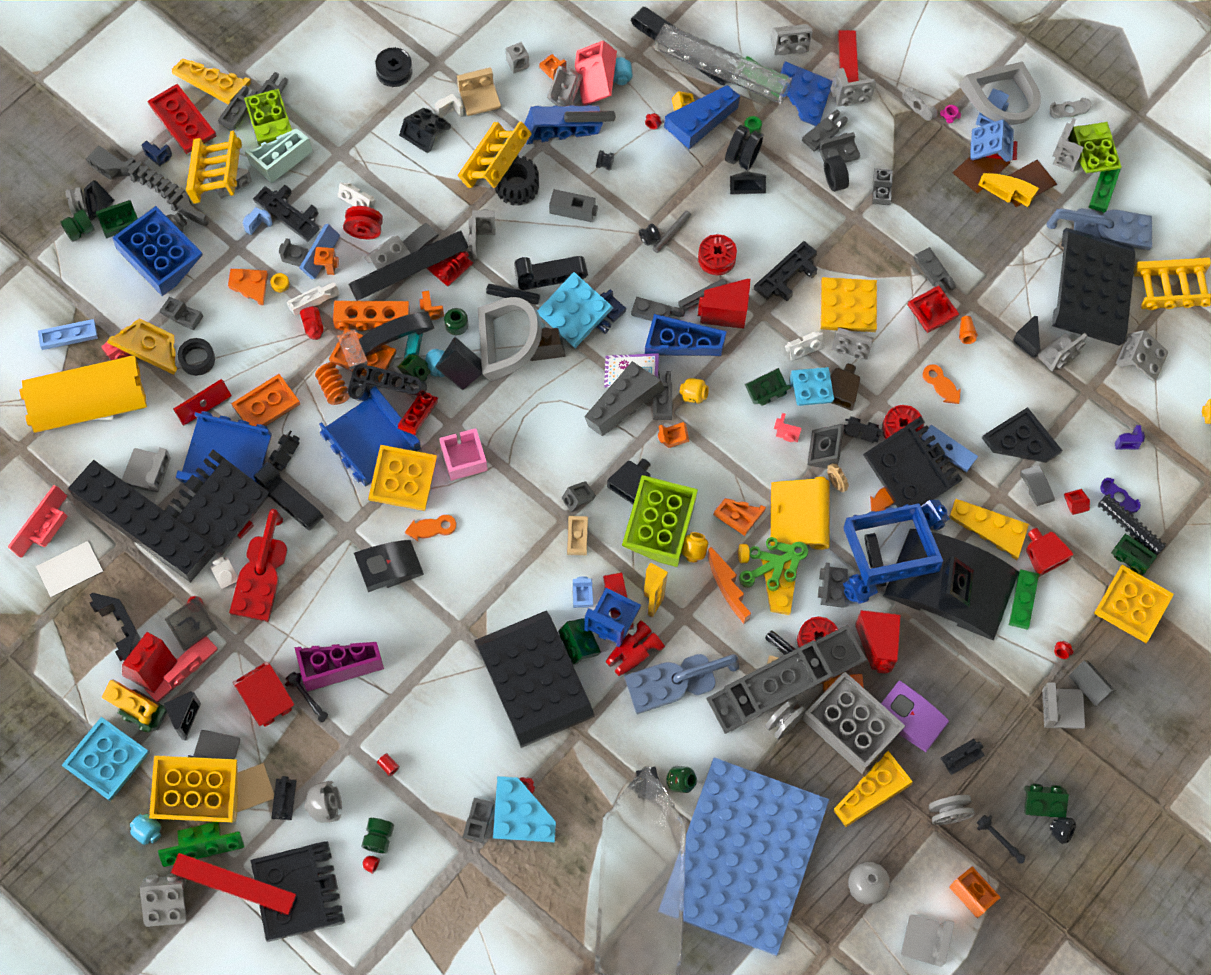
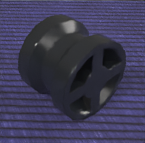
M600 150L596 161V168L604 167L610 171L614 160V153L610 152L607 154Z
M653 223L649 224L646 229L642 228L639 230V236L646 246L651 245L652 241H658L661 238L659 230Z

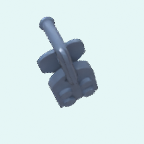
M1084 208L1077 211L1057 209L1046 224L1049 229H1055L1059 219L1074 221V230L1102 237L1103 239L1137 249L1149 251L1152 248V216L1116 209L1109 210L1103 215H1098L1096 211Z
M697 654L685 658L681 666L666 662L625 675L624 677L636 714L676 702L687 691L694 695H701L712 691L716 684L713 671L728 667L731 671H737L739 669V660L737 655L732 654L709 662L706 656Z

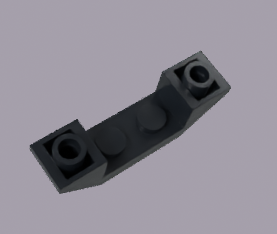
M97 593L89 594L93 600L89 603L95 613L99 612L103 617L113 612L117 621L122 620L124 626L121 629L126 638L115 643L118 648L115 653L120 662L125 661L141 639L120 599Z

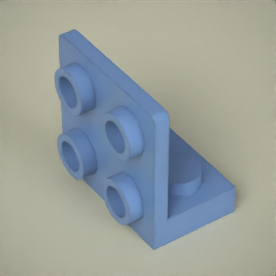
M1004 119L972 129L970 158L976 160L997 153L1006 162L1012 160L1014 129Z

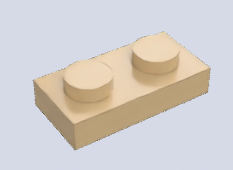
M569 516L567 555L587 554L588 517Z

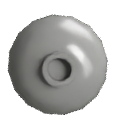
M333 781L315 784L307 794L304 802L305 810L317 822H335L341 817V815H338V808L342 809L341 795L337 786H332Z
M864 862L857 865L851 871L848 878L850 893L858 902L863 904L880 902L887 895L890 888V879L887 871L875 862Z

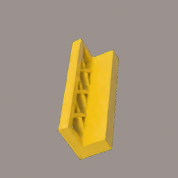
M650 562L646 569L644 596L649 598L647 615L653 618L665 597L668 572Z

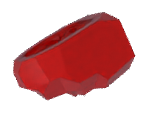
M311 306L302 309L300 315L306 335L313 340L320 339L323 334V324L318 307Z

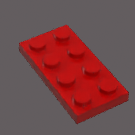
M178 83L147 101L150 108L186 154L192 151L194 139L201 138L202 142L206 143L216 137V132Z

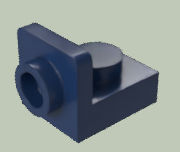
M146 140L141 145L144 154L159 167L163 163L168 162L172 156L170 146L167 144L159 149L157 145L150 144Z
M611 289L600 295L613 307L606 316L610 321L614 322L626 312V307L613 297Z

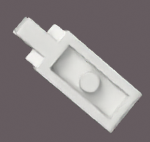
M333 282L322 288L317 286L287 301V304L296 316L300 314L302 309L318 306L330 298L333 299L340 293Z

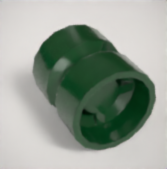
M83 209L74 213L73 218L67 217L60 221L71 242L81 238L82 233L87 235L95 230Z
M369 818L366 827L368 834L364 836L361 847L371 852L387 854L390 843L387 838L392 836L394 824L379 818Z

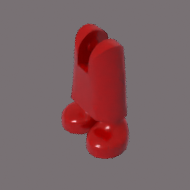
M642 620L636 624L637 631L632 636L629 633L621 646H616L606 660L609 667L613 666L620 659L623 661L615 670L618 676L623 675L650 656L647 652L648 650L654 648L662 651L665 648L661 639L654 632L652 633L650 627ZM648 637L646 641H644L642 644H639V641H641L643 638Z

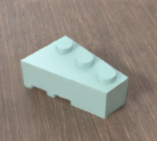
M298 129L276 137L277 140L266 144V142H263L260 147L250 150V148L244 150L249 164L271 183L313 152L309 138Z

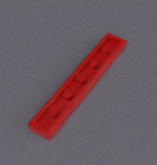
M181 853L178 854L171 870L173 875L286 915L290 914L297 896L294 893Z

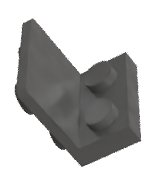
M201 730L194 755H188V757L235 760L240 738Z

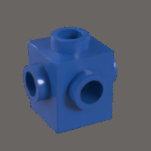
M929 500L921 506L930 530L935 529V531H938L950 520L946 507L939 500Z
M861 574L852 575L848 581L843 583L846 597L850 601L858 602L859 604L867 602L869 597L878 593L875 585L865 586Z

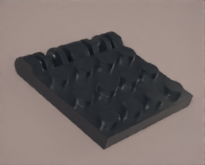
M921 416L863 454L897 508L907 504L913 505L918 503L922 506L929 500L936 499L963 480L959 473L947 480L948 476L957 471L955 467L948 469L943 474L940 467L948 464L950 459L947 457L936 463L935 460L943 456L945 452L938 442L930 448H926V445L936 438L933 435L926 438L925 441L921 440L919 435L924 434L929 429L926 425L917 432L915 431L916 428L925 423Z
M212 449L208 456L219 464L218 467L205 458L203 462L208 467L214 469V472L209 476L204 470L197 468L196 472L207 479L206 482L203 483L192 474L184 485L195 493L194 497L180 489V495L190 500V502L185 507L179 500L173 498L171 502L179 507L182 512L180 513L169 504L164 511L210 543L217 552L223 555L271 493Z
M328 841L250 860L254 880L297 895L289 915L259 905L266 942L345 923L344 914L327 917V915L343 911L342 906L337 905L325 909L324 902L340 899L339 893L322 895V893L338 890L335 874L318 876L334 871L333 865L320 868L316 866V862L327 861L332 858L331 853H325L330 851Z

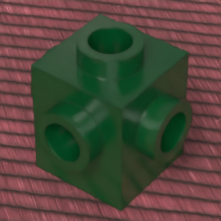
M408 354L397 366L402 374L416 377L424 382L431 373L427 367V362L418 355Z

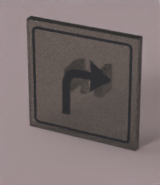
M195 597L165 618L183 651H186L218 629L198 597Z

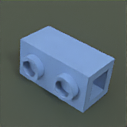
M994 88L992 89L988 100L994 106L1006 112L1010 104L1007 102L1008 94ZM979 113L976 125L983 126L996 121Z

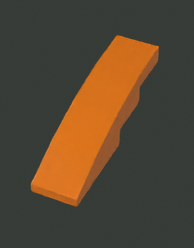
M710 547L707 557L713 576L729 606L744 624L750 619L751 612L741 602L744 593L734 583L737 574Z

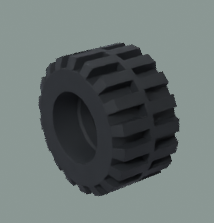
M517 155L495 188L498 197L503 199L505 203L510 202V205L515 203L522 205V202L529 203V199L533 200L539 188V171L536 164H533V161L530 159L526 160L524 156L519 158V155ZM513 177L525 179L520 184H513L508 180Z

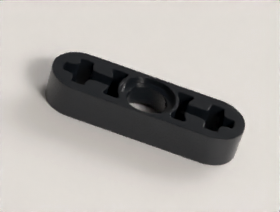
M865 534L864 541L870 568L882 567L883 561L876 534ZM886 582V583H881V584H876L875 586H876V587L886 586L887 582Z

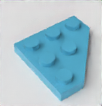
M497 776L493 838L555 842L556 821L518 777Z

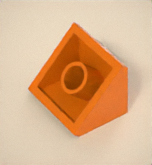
M973 866L949 886L977 919L1001 898Z

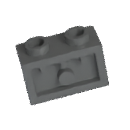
M854 132L844 133L838 137L826 138L821 141L819 152L823 161L826 158L840 155L845 163L860 159V153L854 141Z
M826 563L824 568L820 569L819 580H823L822 587L819 586L818 598H821L820 605L844 608L846 595L843 583L847 581L848 569L830 567V563Z

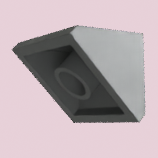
M843 424L812 430L807 465L826 469L832 463L838 465L844 431Z
M1084 660L1069 675L1071 680L1095 706L1115 691L1088 660Z

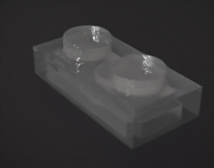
M355 329L337 335L350 370H353L356 365L368 364Z

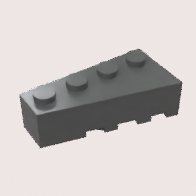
M632 361L584 416L588 427L601 436L605 435L620 424L626 416H631L635 413L638 407L644 403L647 404L657 393H662L664 388L661 380Z

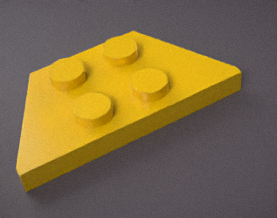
M140 318L134 321L132 325L123 328L120 333L111 336L107 342L173 375L177 370V366H175L174 335Z

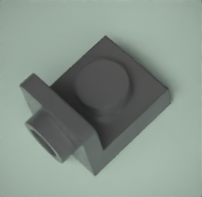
M288 238L279 247L282 262L300 267L309 252L307 248L291 244Z
M584 481L568 487L562 496V500L570 512H573L578 505L594 500L596 495L588 483Z

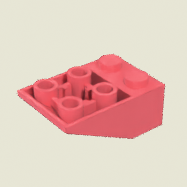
M604 40L580 49L576 53L575 69L577 73L583 76L579 89L584 106L610 97L612 94L617 51Z

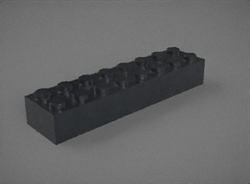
M94 459L68 487V490L75 499L190 583L216 554L210 543Z

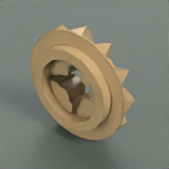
M832 463L828 465L827 474L832 485L840 492L847 491L849 484L845 473L837 464Z

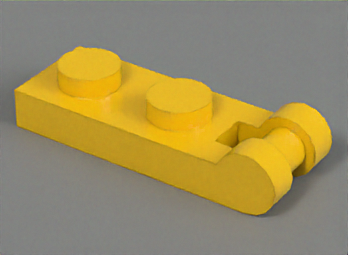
M114 679L109 681L102 695L104 700L134 716L146 725L151 723V716L158 708V705Z

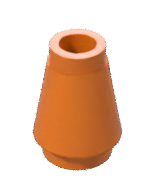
M963 316L960 323L959 339L964 344H972L976 341L978 334L972 317Z

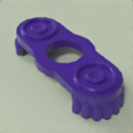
M1107 477L1102 480L1100 489L1104 495L1110 494L1111 498H1114L1115 493H1122L1125 499L1119 503L1121 507H1125L1124 510L1129 511V514H1134L1140 509L1141 502H1139V499L1134 500L1130 497L1126 490L1119 488L1114 483V479Z

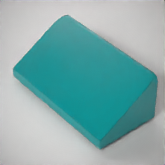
M415 332L408 335L404 359L408 354L419 356L423 333L417 335Z

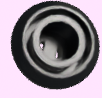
M1070 817L1054 819L1050 826L1052 835L1061 844L1068 843L1075 832L1076 822Z

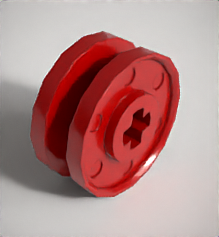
M352 206L345 212L343 229L347 234L355 238L375 239L381 234L383 215L379 211L367 206Z
M715 234L706 237L699 247L698 261L700 267L711 275L718 276L730 272L736 262V244L725 235Z
M898 405L888 411L883 420V436L887 439L920 416L922 417V415L912 406ZM924 424L916 428L915 431L917 432L923 428Z
M820 616L808 619L803 623L798 632V648L815 640V637L818 638L820 636L823 638L838 630L837 626L828 618Z

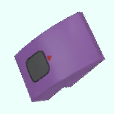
M901 681L897 682L881 703L905 725L899 735L924 752L928 751L949 723V720L939 710Z

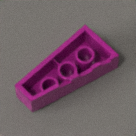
M377 642L351 643L346 646L335 644L331 647H294L307 692L384 669Z

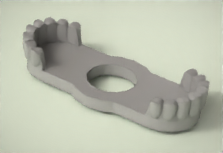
M908 87L903 92L904 101L912 107L914 112L920 114L928 121L937 117V109L935 107L929 108L920 97L913 93L914 88ZM915 101L920 103L921 109L915 106Z
M1082 97L1080 101L1075 102L1067 101L1058 105L1054 102L1051 104L1049 112L1054 118L1074 117L1089 111L1091 101ZM1066 106H1072L1074 108V112L1067 113L1064 108Z

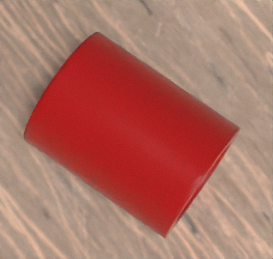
M388 753L384 754L377 761V764L388 776H392L400 767Z

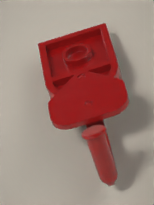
M276 509L269 511L263 537H254L249 542L246 555L250 562L243 566L239 573L229 611L231 615L269 622L279 582L276 569L284 564L287 555L286 544L281 540L272 539L276 525L283 523V518Z

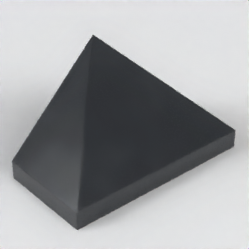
M745 171L730 176V194L766 193V175Z
M95 180L84 188L88 217L90 220H93L97 216L96 212L108 207L114 199Z

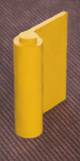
M819 476L814 479L771 482V537L776 538L777 542L792 545L795 542H803L806 545H810L812 549H828L830 547V481L826 480L825 477Z

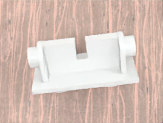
M340 183L339 198L353 206L369 207L375 204L374 196L364 191L360 193V189L351 183Z
M814 331L802 337L803 341L796 339L787 342L785 349L787 352H790L791 361L824 348L823 333Z

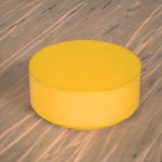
M283 273L273 275L270 280L271 287L276 292H284L289 288V279Z
M739 544V563H748L750 558L749 546L747 544Z

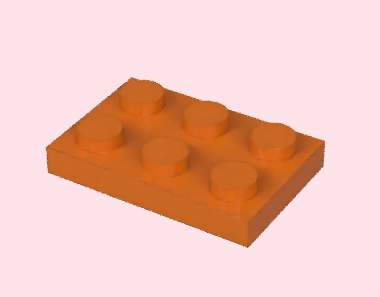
M346 328L329 357L330 362H335L336 365L353 371L354 367L359 364L387 370L397 352L395 348L383 345L381 346L383 350L365 357L359 343V339L364 335ZM366 369L361 372V375L365 377L367 374ZM381 374L378 377L379 383L381 382L384 374Z
M277 374L231 404L243 421L249 422V425L256 426L261 424L267 426L299 406L300 401L281 375Z

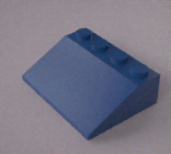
M157 206L112 237L116 249L161 296H164L176 287L203 255Z

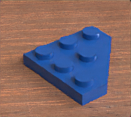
M785 61L778 79L781 85L785 86L786 94L792 105L796 106L800 119L817 126L821 121L833 81Z

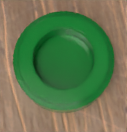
M750 116L746 118L744 126L749 128L750 134L754 131L760 132L762 121L756 116Z

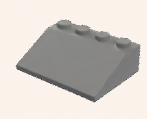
M846 672L804 713L802 718L807 725L861 774L868 769L905 727L901 721Z

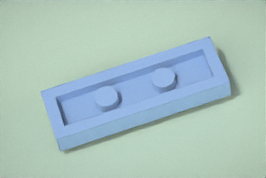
M94 319L38 330L42 350L98 339Z

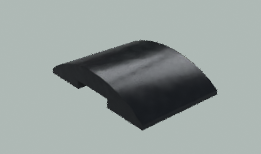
M909 529L896 564L927 557L916 529ZM931 532L943 559L940 571L888 582L883 596L918 611L920 609L926 610L956 622L958 627L994 640L1019 571L981 548L946 535ZM951 556H955L974 570L970 607L939 602L943 565Z

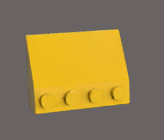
M154 756L149 818L236 822L238 807L237 760Z

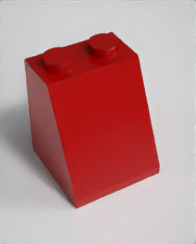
M744 279L704 290V297L699 299L697 315L701 317L700 324L744 329L751 279Z
M861 610L855 627L870 667L881 674L892 672L898 658L901 615Z
M146 632L122 664V676L154 693L163 682V677L177 663V659L162 639Z
M267 661L232 682L259 726L264 725L266 727L275 721L274 717L279 714L282 716L292 711L291 707L295 705L272 666Z

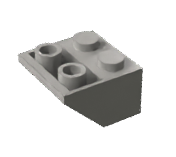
M807 24L772 28L771 41L774 55L809 52L812 28Z

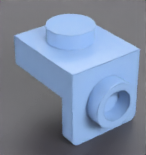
M255 207L243 220L245 232L252 235L262 222L271 227L273 223L270 213Z
M580 576L573 579V608L593 607L591 578L588 579V577Z

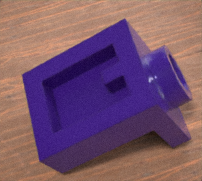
M1136 425L1132 434L1124 433L1119 435L1115 441V449L1138 450L1145 440V434L1141 430V425Z

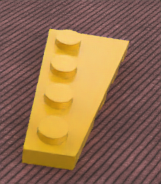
M184 58L172 68V74L228 105L244 85L249 86L251 84V79L249 78L241 79L236 74H225L220 72V69H209L204 67L203 64Z
M955 499L949 516L951 520L967 530L977 533L983 540L990 541L999 550H1004L1012 555L1011 557L1015 560L1019 558L1029 526L1028 523Z
M887 751L883 758L872 767L871 771L858 782V785L834 808V812L844 826L847 827L911 786L912 780L891 753Z

